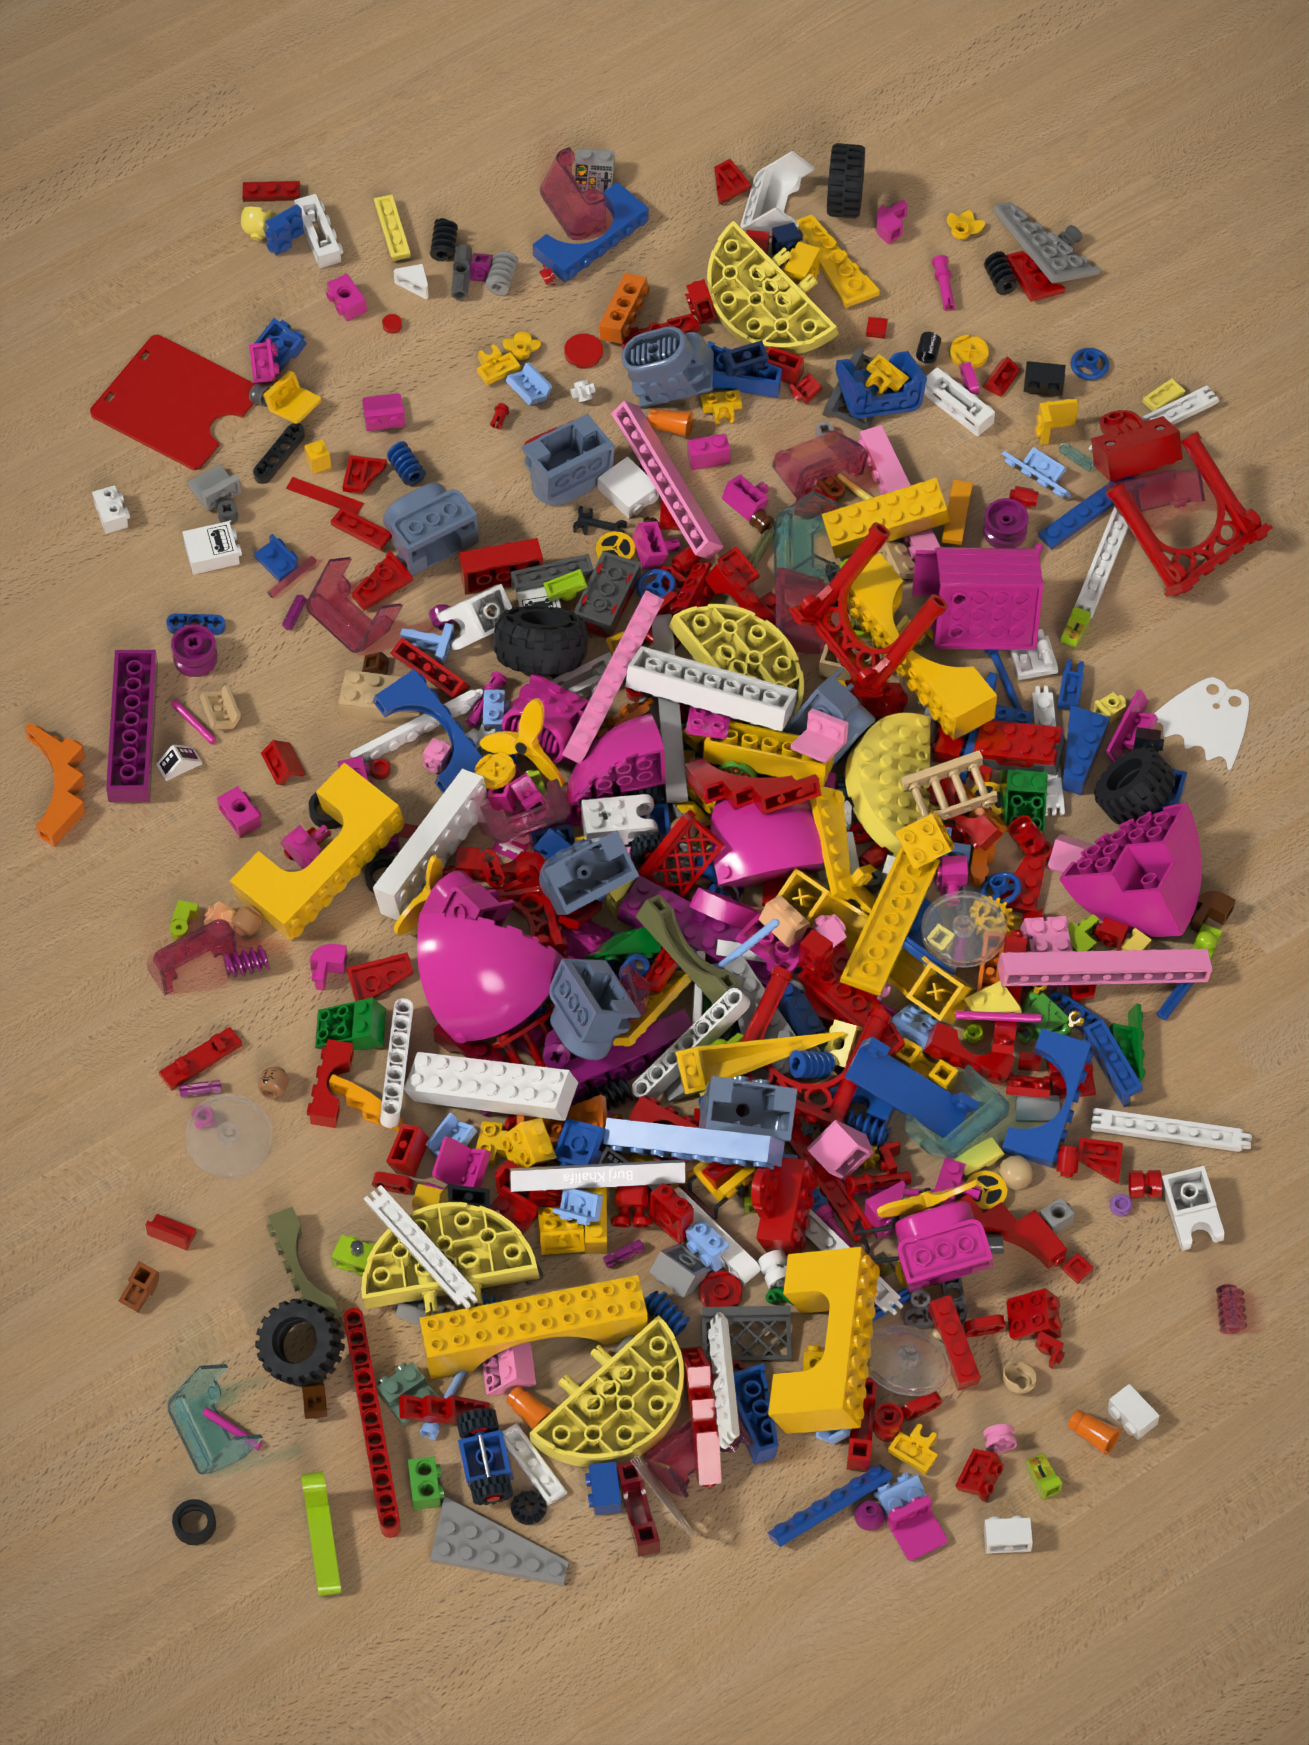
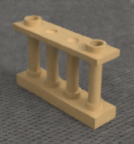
M980 750L901 777L903 791L912 792L921 817L917 818V820L929 814L920 791L921 786L927 784L933 787L941 808L937 813L942 821L981 807H991L997 802V792L988 793L979 770L980 766L983 765V757ZM967 770L971 771L981 795L971 800L968 799L959 776L961 772ZM947 777L952 779L961 802L949 807L940 785L941 779Z

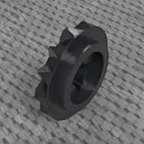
M532 1489L525 1492L522 1490L520 1494L514 1496L511 1503L512 1516L517 1522L524 1525H533L540 1522L547 1511L546 1500H544L540 1493H536ZM526 1500L530 1505L534 1504L532 1506V1514L528 1509H523Z

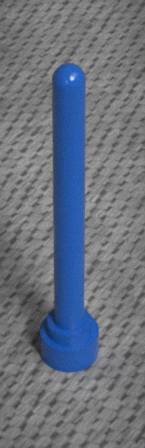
M983 649L985 653L991 656L1013 708L1023 710L999 656V649Z

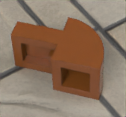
M140 1261L128 1278L129 1284L118 1300L121 1304L139 1313L149 1295H153L159 1281V1272Z

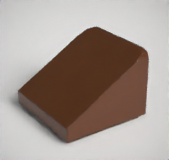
M383 652L365 655L362 672L387 675L389 658Z

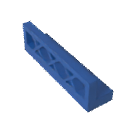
M1102 1018L1084 1027V1040L1091 1043V1051H1094L1093 1056L1123 1107L1130 1105L1131 1096L1143 1091V1086Z

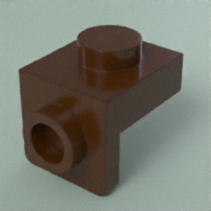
M324 1383L302 1385L305 1419L327 1417Z

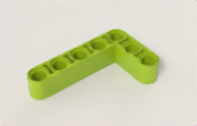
M324 1471L302 1474L301 1479L319 1597L340 1594L342 1592Z

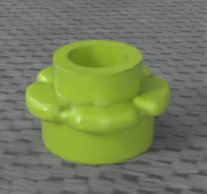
M978 1024L968 1025L965 1029L966 1031L963 1032L964 1039L968 1040L970 1044H977L984 1039L983 1029Z

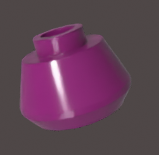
M436 605L429 611L431 622L438 630H443L445 623L453 624L454 622L452 619L440 622L437 617V613L451 607L449 605Z
M866 1501L856 1508L854 1518L860 1528L873 1531L883 1525L885 1512L878 1503Z

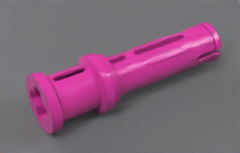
M938 255L932 259V265L935 267L934 276L939 282L943 309L948 311L949 306L950 311H952L956 306L950 283L952 274L951 270L948 269L949 259L945 255Z
M493 671L490 681L487 685H484L482 689L483 696L478 700L465 721L469 727L476 729L483 718L484 690H501L503 685L508 683L507 677L502 673Z

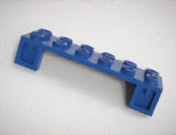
M870 1037L863 1040L845 1078L945 1140L953 1142L967 1113L975 1111L979 1102L963 1092L953 1095L888 1055L890 1047L876 1038Z

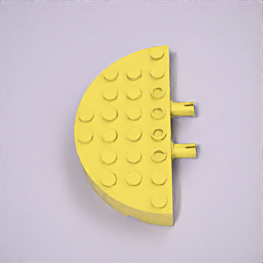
M732 221L719 236L718 242L711 252L707 271L708 289L716 314L728 332L745 345L762 340L766 350L772 346L793 354L814 350L839 335L837 326L805 294L818 283L816 279L812 278L811 274H808L798 285L795 284L779 268L792 257L790 252L786 251L787 249L783 247L771 259Z
M708 604V606L698 608L695 606L673 615L669 628L697 662L797 690L794 713L790 720L799 711L804 694V677L798 662L799 658L788 639L771 622L762 620L755 616L756 613L744 608L725 604ZM745 721L748 725H752V726H757V727H761V728L770 729V728L765 727V726L754 725V724H751L750 722Z
M898 713L880 719L855 742L846 762V789L848 797H851L855 806L853 808L855 815L871 838L882 848L885 846L893 852L894 857L897 856L902 846L896 831L917 821V818L921 817L912 792L903 791L901 777L930 768L931 717L922 714ZM927 784L920 788L929 813L935 810L939 811L941 810L940 806L929 803L928 797L930 793L926 789L930 785Z
M447 1202L423 1207L412 1212L409 1216L475 1289L474 1296L478 1300V1306L483 1305L481 1289L540 1279L533 1251L521 1231L507 1218L483 1206L468 1205L463 1202ZM388 1228L374 1245L368 1256L365 1272H363L361 1291L365 1308L370 1309L424 1299L425 1315H432L431 1308L434 1315L439 1314L437 1297L448 1294ZM469 1299L471 1307H476V1305Z
M659 1315L613 1357L601 1345L596 1346L598 1350L594 1348L590 1355L602 1367L583 1385L579 1386L569 1374L564 1375L565 1380L563 1378L560 1379L558 1385L570 1396L529 1433L530 1442L538 1450L555 1460L578 1467L589 1468L591 1464L616 1462L617 1465L646 1453L667 1434L678 1416L683 1400L684 1364L681 1350L673 1332Z

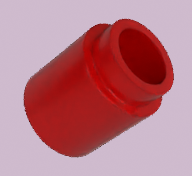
M1015 486L1014 489L1010 490L1009 499H1015L1022 503L1025 508L1031 509V507L1037 506L1039 492L1034 491L1032 488Z
M686 547L672 558V568L684 575L696 563H699L701 557L695 555L691 547Z
M873 844L858 857L859 867L869 864L875 869L880 867L886 861L887 855H889L887 848Z
M1060 1146L1056 1171L1060 1172V1176L1073 1177L1074 1173H1078L1080 1155L1078 1147Z

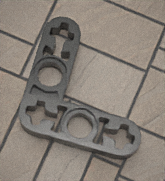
M960 1277L953 1279L951 1283L949 1281L941 1283L943 1297L948 1296L947 1292L950 1289L959 1291L960 1295L952 1298L956 1310L961 1313L959 1319L962 1324L967 1319L968 1309ZM928 1306L907 1310L904 1315L905 1327L911 1331L934 1328L932 1319L929 1316ZM923 1314H926V1322H924ZM911 1316H915L917 1323H913Z

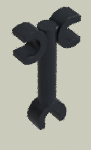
M580 506L578 508V520L573 524V532L576 533L578 528H583L584 535H587L588 526L625 533V530L619 528H627V521L619 520L616 523L593 519V508H590L589 512L584 514L583 506Z

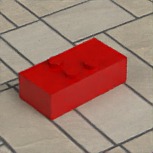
M538 538L459 552L460 576L465 595L482 592L499 584H502L503 588L510 587L512 571L542 565L543 556Z

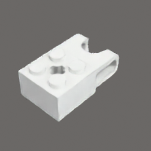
M499 584L437 613V617L440 622L452 619L460 625L459 635L450 642L452 650H458L494 633L495 623L498 622L499 616L507 609L510 610L512 606L502 584ZM490 608L492 612L488 615L486 611Z
M648 794L581 800V816L585 840L595 839L618 831L624 845H628V842L635 840V837L640 838V834L645 836L646 833L650 832V835H653L656 832L658 835L657 823L653 819H643L640 817L652 812L654 808L653 798Z
M1201 1166L1162 1176V1191L1181 1250L1191 1249V1234L1196 1230L1207 1231L1213 1242L1224 1241V1229L1205 1167Z

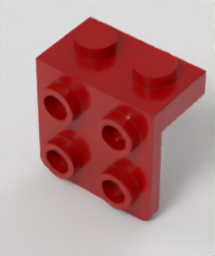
M885 683L882 687L883 696L881 698L867 697L864 706L875 718H884L893 714L903 713L905 706L908 704V696L900 683Z
M1043 1288L1007 1300L1009 1336L1011 1339H1021L1038 1334L1040 1331L1055 1339L1061 1337L1060 1301L1049 1290Z

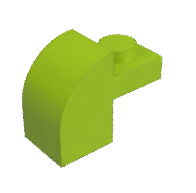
M1094 914L1088 919L1084 918L1078 925L1073 921L1069 924L1068 930L1072 951L1096 950L1097 942L1090 937L1095 932L1099 923V918Z

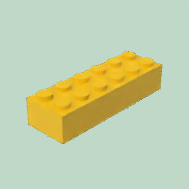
M937 478L821 514L835 559L852 554L869 533V528L874 522L882 524L889 530L890 536L885 542L950 522Z
M730 721L726 739L706 737L703 758L714 765H722L728 761H736L735 763L738 764L742 762L751 767L755 773L771 775L772 777L792 775L795 780H799L816 774L819 777L820 785L824 786L834 764L835 755L827 763H824L791 749V744L800 735Z

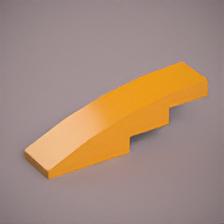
M953 479L947 509L950 522L944 526L943 543L962 545L973 482Z
M332 1074L329 1080L330 1091L345 1096L347 1106L361 1110L363 1120L383 1126L380 1122L382 1101L358 1085ZM400 1117L398 1125L388 1129L398 1132L401 1124H404L403 1119Z

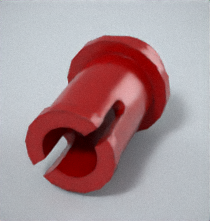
M499 403L494 408L495 413L490 422V426L493 428L496 422H498L496 429H501L505 417L510 413L509 407L504 403Z

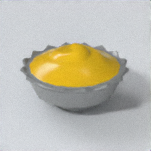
M688 799V802L673 803L672 812L676 819L687 811L692 810L696 814L695 818L700 823L708 820V814L694 800Z

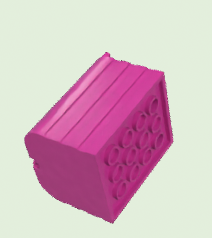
M935 547V550H916L912 596H931L935 594L944 599L948 604L947 610L942 615H939L932 624L934 649L1036 650L1044 586L1038 549Z

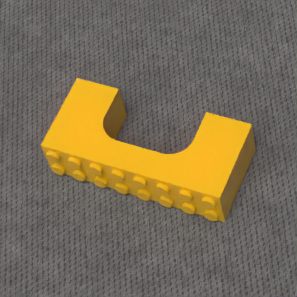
M343 763L316 791L322 810L343 825L338 836L310 865L297 872L284 871L258 851L230 880L236 897L246 906L250 905L262 914L261 918L290 941L302 934L308 923L313 922L317 918L318 913L324 907L326 908L331 904L333 897L338 892H342L352 878L359 875L361 868L366 863H370L374 859L375 854L381 848H384L389 843L390 838L395 833H399L405 824L399 805L346 763Z
M862 1247L788 1254L783 1294L801 1314L829 1311L825 1351L819 1363L807 1371L773 1374L768 1415L786 1434L861 1428V1419L864 1417L863 1401L866 1398L865 1383L869 1375L867 1365L868 1358L871 1356L870 1339L873 1336L874 1303L878 1295L876 1285L877 1278L880 1276L879 1266L876 1265Z

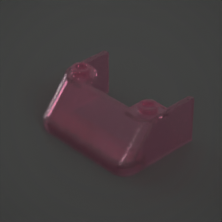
M1198 469L1162 471L1105 485L1107 492L1123 482L1141 513L1142 511L1168 505L1182 508L1187 507L1189 502L1205 501L1202 476Z
M350 557L329 559L306 602L307 611L351 652H362L390 630L403 605L398 603L380 606L371 621L347 599L351 585L343 575L352 559Z
M715 1408L716 1426H717V1428H718V1425H717V1412H716V1408ZM739 1418L740 1435L727 1449H723L720 1446L721 1452L732 1453L739 1448L740 1443L750 1446L754 1444ZM691 1419L643 1457L645 1464L671 1493L684 1498L689 1496L686 1491L690 1482L688 1476L696 1470Z

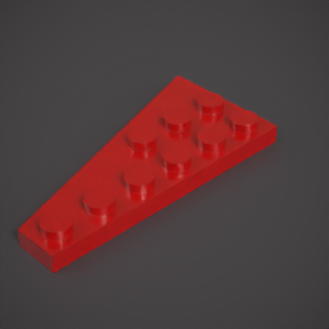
M842 940L833 947V966L827 974L824 973L818 979L814 975H809L802 971L797 976V980L846 1023L864 1028L872 1008H880L882 1010H885V1008L878 1001L877 995L840 982L843 971L852 954L846 947L845 941ZM890 1021L888 1026H885L879 1041L890 1047L887 1054L893 1057L904 1047L905 1042L893 1022Z

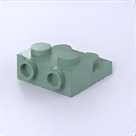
M413 1362L408 1365L406 1363L401 1364L396 1369L394 1375L382 1377L376 1387L377 1395L403 1427L412 1420L399 1417V1397L405 1394L421 1398L426 1395L437 1396Z

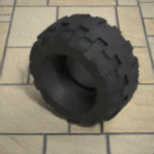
M543 605L513 607L510 610L504 611L499 616L498 622L495 623L493 650L496 653L497 660L503 666L509 667L514 671L541 675L564 674L580 667L585 659L588 630L584 620L570 610L567 611L563 608Z

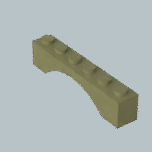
M660 894L645 901L636 918L713 1004L729 989L741 988V983L729 970L709 964L693 951L680 931L674 909Z
M293 1207L269 1215V1224L266 1225L270 1237H275L277 1243H274L278 1255H283L285 1259L282 1263L286 1273H291L293 1277L290 1281L294 1291H299L301 1295L298 1299L310 1300L330 1310L334 1314V1318L338 1319L342 1326V1317L334 1298L316 1288L306 1278L300 1268L297 1254L302 1231Z

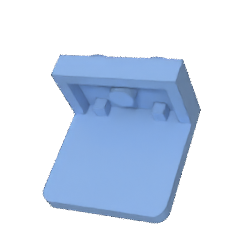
M915 1003L908 1004L893 1016L891 1021L902 1039L905 1037L922 1047L923 1055L926 1053L924 1048L932 1027L937 1022L946 1025V1023L939 1021Z

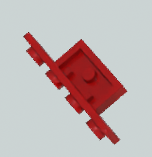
M710 562L696 563L692 567L669 614L672 617L688 608L695 606L697 608L704 607L710 604L715 594L705 581L712 566Z

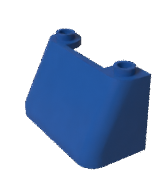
M909 351L895 353L889 360L891 364L907 375L909 380L897 393L888 387L882 395H877L879 391L878 386L871 385L866 387L865 384L872 374L867 369L855 370V365L850 359L837 360L836 374L848 411L853 418L859 419L917 410L922 405L927 377Z

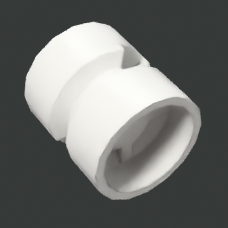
M774 1250L764 1254L759 1258L758 1264L762 1274L765 1275L764 1278L769 1290L779 1287L784 1288L787 1257L784 1251Z

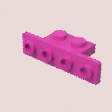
M1141 689L1136 691L1127 711L1123 715L1119 727L1107 746L1106 752L1112 763L1122 755L1124 749L1133 750L1137 727L1154 729L1158 721L1156 714L1143 713L1148 700Z

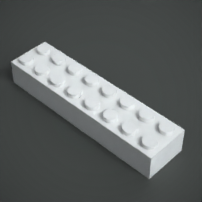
M643 646L639 648L628 665L625 687L632 688L635 691L646 692L656 697L670 699L673 702H681L694 708H702L712 713L723 714L733 719L744 720L754 725H761L783 731L793 714L797 690Z
M462 769L374 885L373 890L382 915L398 920L411 901L423 891L422 884L426 881V871L430 858L433 855H437L442 862L443 869L447 860L456 852L462 840L466 839L471 828L477 824L479 817L488 809L490 802L487 798L488 793L483 776Z
M417 1052L404 1090L414 1102L565 1121L578 1081L569 1070Z

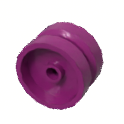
M1009 498L997 499L990 503L986 508L983 527L984 538L989 545L994 548L1019 547L1025 541L1029 519L1027 509L1022 503Z
M187 625L175 632L171 639V650L176 669L181 674L189 677H200L212 671L218 660L216 640L213 633L207 627L201 625Z

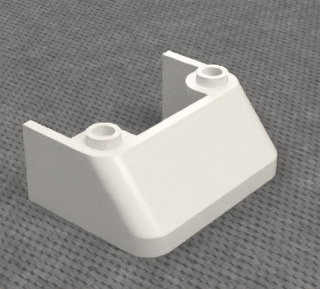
M791 151L758 171L752 183L741 221V228L745 231L770 232L769 236L772 237V228L793 222L798 227L799 223L784 213L788 195L799 190L801 178L814 171L815 167Z

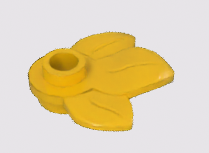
M967 210L959 216L950 212L946 219L948 226L952 229L953 237L961 240L968 238L971 234H978L985 226V221H975L971 210Z
M526 331L517 332L514 338H504L502 342L504 349L511 351L516 360L528 359L531 352L541 347V340H532L530 333Z

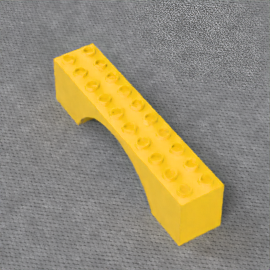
M881 553L875 555L853 582L847 599V609L851 618L857 620L864 634L870 636L873 645L877 649L888 647L899 637L893 617L901 605L903 590L902 578ZM911 650L895 670L899 677L904 678L908 688L916 693L920 703L929 709L932 718L938 720L944 733L950 735L953 740L995 718L997 694L974 666L951 667L941 665Z
M795 868L777 896L781 895L810 922L809 929L815 924L814 920L819 916H832L835 914L846 927L844 933L847 937L844 941L849 952L852 953L869 915L848 900L832 897L830 887L811 874ZM902 948L888 981L909 1000L936 1019L954 1025L957 1021L955 1019V1011H963L966 1007L964 998L974 994L977 990L955 974H950L927 957L923 956L921 958L927 964L926 966ZM937 972L950 981H947L944 978H942L940 975L937 974Z
M638 1275L419 1318L422 1344L430 1380L453 1376L459 1371L473 1372L482 1362L493 1355L526 1342L553 1337H582L595 1340L605 1346L620 1343L626 1336H636L648 1325L647 1310Z

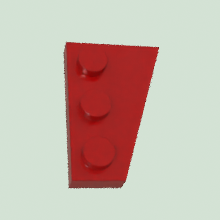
M1024 251L1005 256L1030 302L1065 292L1066 288L1062 284L1051 283L1033 259Z
M389 550L384 560L375 566V570L370 576H366L352 592V598L365 611L411 583L413 576Z
M1030 855L1024 857L1014 873L1021 881V892L1013 902L1006 905L1007 909L1012 908L1013 912L1023 914L1037 910L1046 858ZM1011 879L1008 882V884L1014 883ZM1014 890L1007 891L1001 895L1000 900L1008 898Z
M594 900L567 915H559L558 922L564 924L566 928L577 930L601 911L603 903Z
M408 952L346 968L355 1001L372 997L376 998L413 975Z

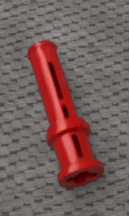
M909 1171L876 1176L867 1173L861 1177L847 1176L845 1188L848 1195H854L855 1192L863 1191L871 1193L874 1189L891 1187L901 1181H904L905 1185H910L912 1178Z

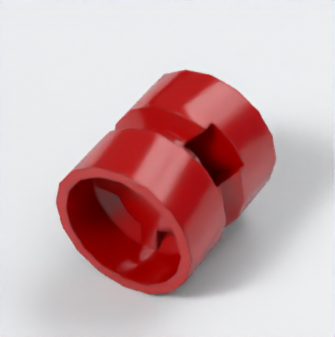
M1029 816L1016 818L1008 827L1009 835L1026 855L1038 852L1046 842L1044 834L1037 828Z
M1130 1170L1128 1176L1130 1199L1143 1198L1144 1195H1147L1148 1198H1161V1170H1148L1146 1173H1143L1142 1170Z
M884 1403L876 1409L873 1431L878 1439L884 1442H892L898 1433L902 1432L903 1412L901 1408L893 1403Z

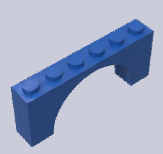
M618 182L603 192V204L608 208L613 217V223L604 235L591 242L572 244L556 240L546 234L533 243V256L543 265L545 264L548 269L551 268L553 273L564 283L570 278H574L582 269L589 267L594 260L602 257L606 251L617 246L621 240L630 236L637 228L644 226L649 220V208Z
M413 669L376 694L373 703L384 717L400 711H418L433 717L444 727L451 742V759L447 768L437 776L434 782L444 794L462 769L475 773V766L484 755L476 750L474 741L470 737L467 738L463 733L461 724L458 721L455 722L450 716V710L446 705L441 704L435 690L428 687L425 677Z
M1042 1028L1035 1047V1054L1047 1059L1059 1070L1066 1085V1099L1059 1113L1044 1125L1031 1129L1009 1127L1002 1151L1011 1156L1020 1155L1030 1162L1052 1168L1054 1162H1057L1060 1143H1065L1068 1130H1065L1067 1122H1072L1075 1111L1071 1109L1073 1103H1078L1081 1091L1078 1088L1080 1082H1085L1088 1071L1084 1069L1086 1063H1091L1094 1051H1091V1043Z

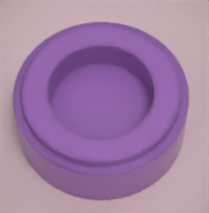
M1117 1194L1111 1199L1110 1210L1114 1215L1124 1217L1131 1212L1132 1200L1127 1195Z

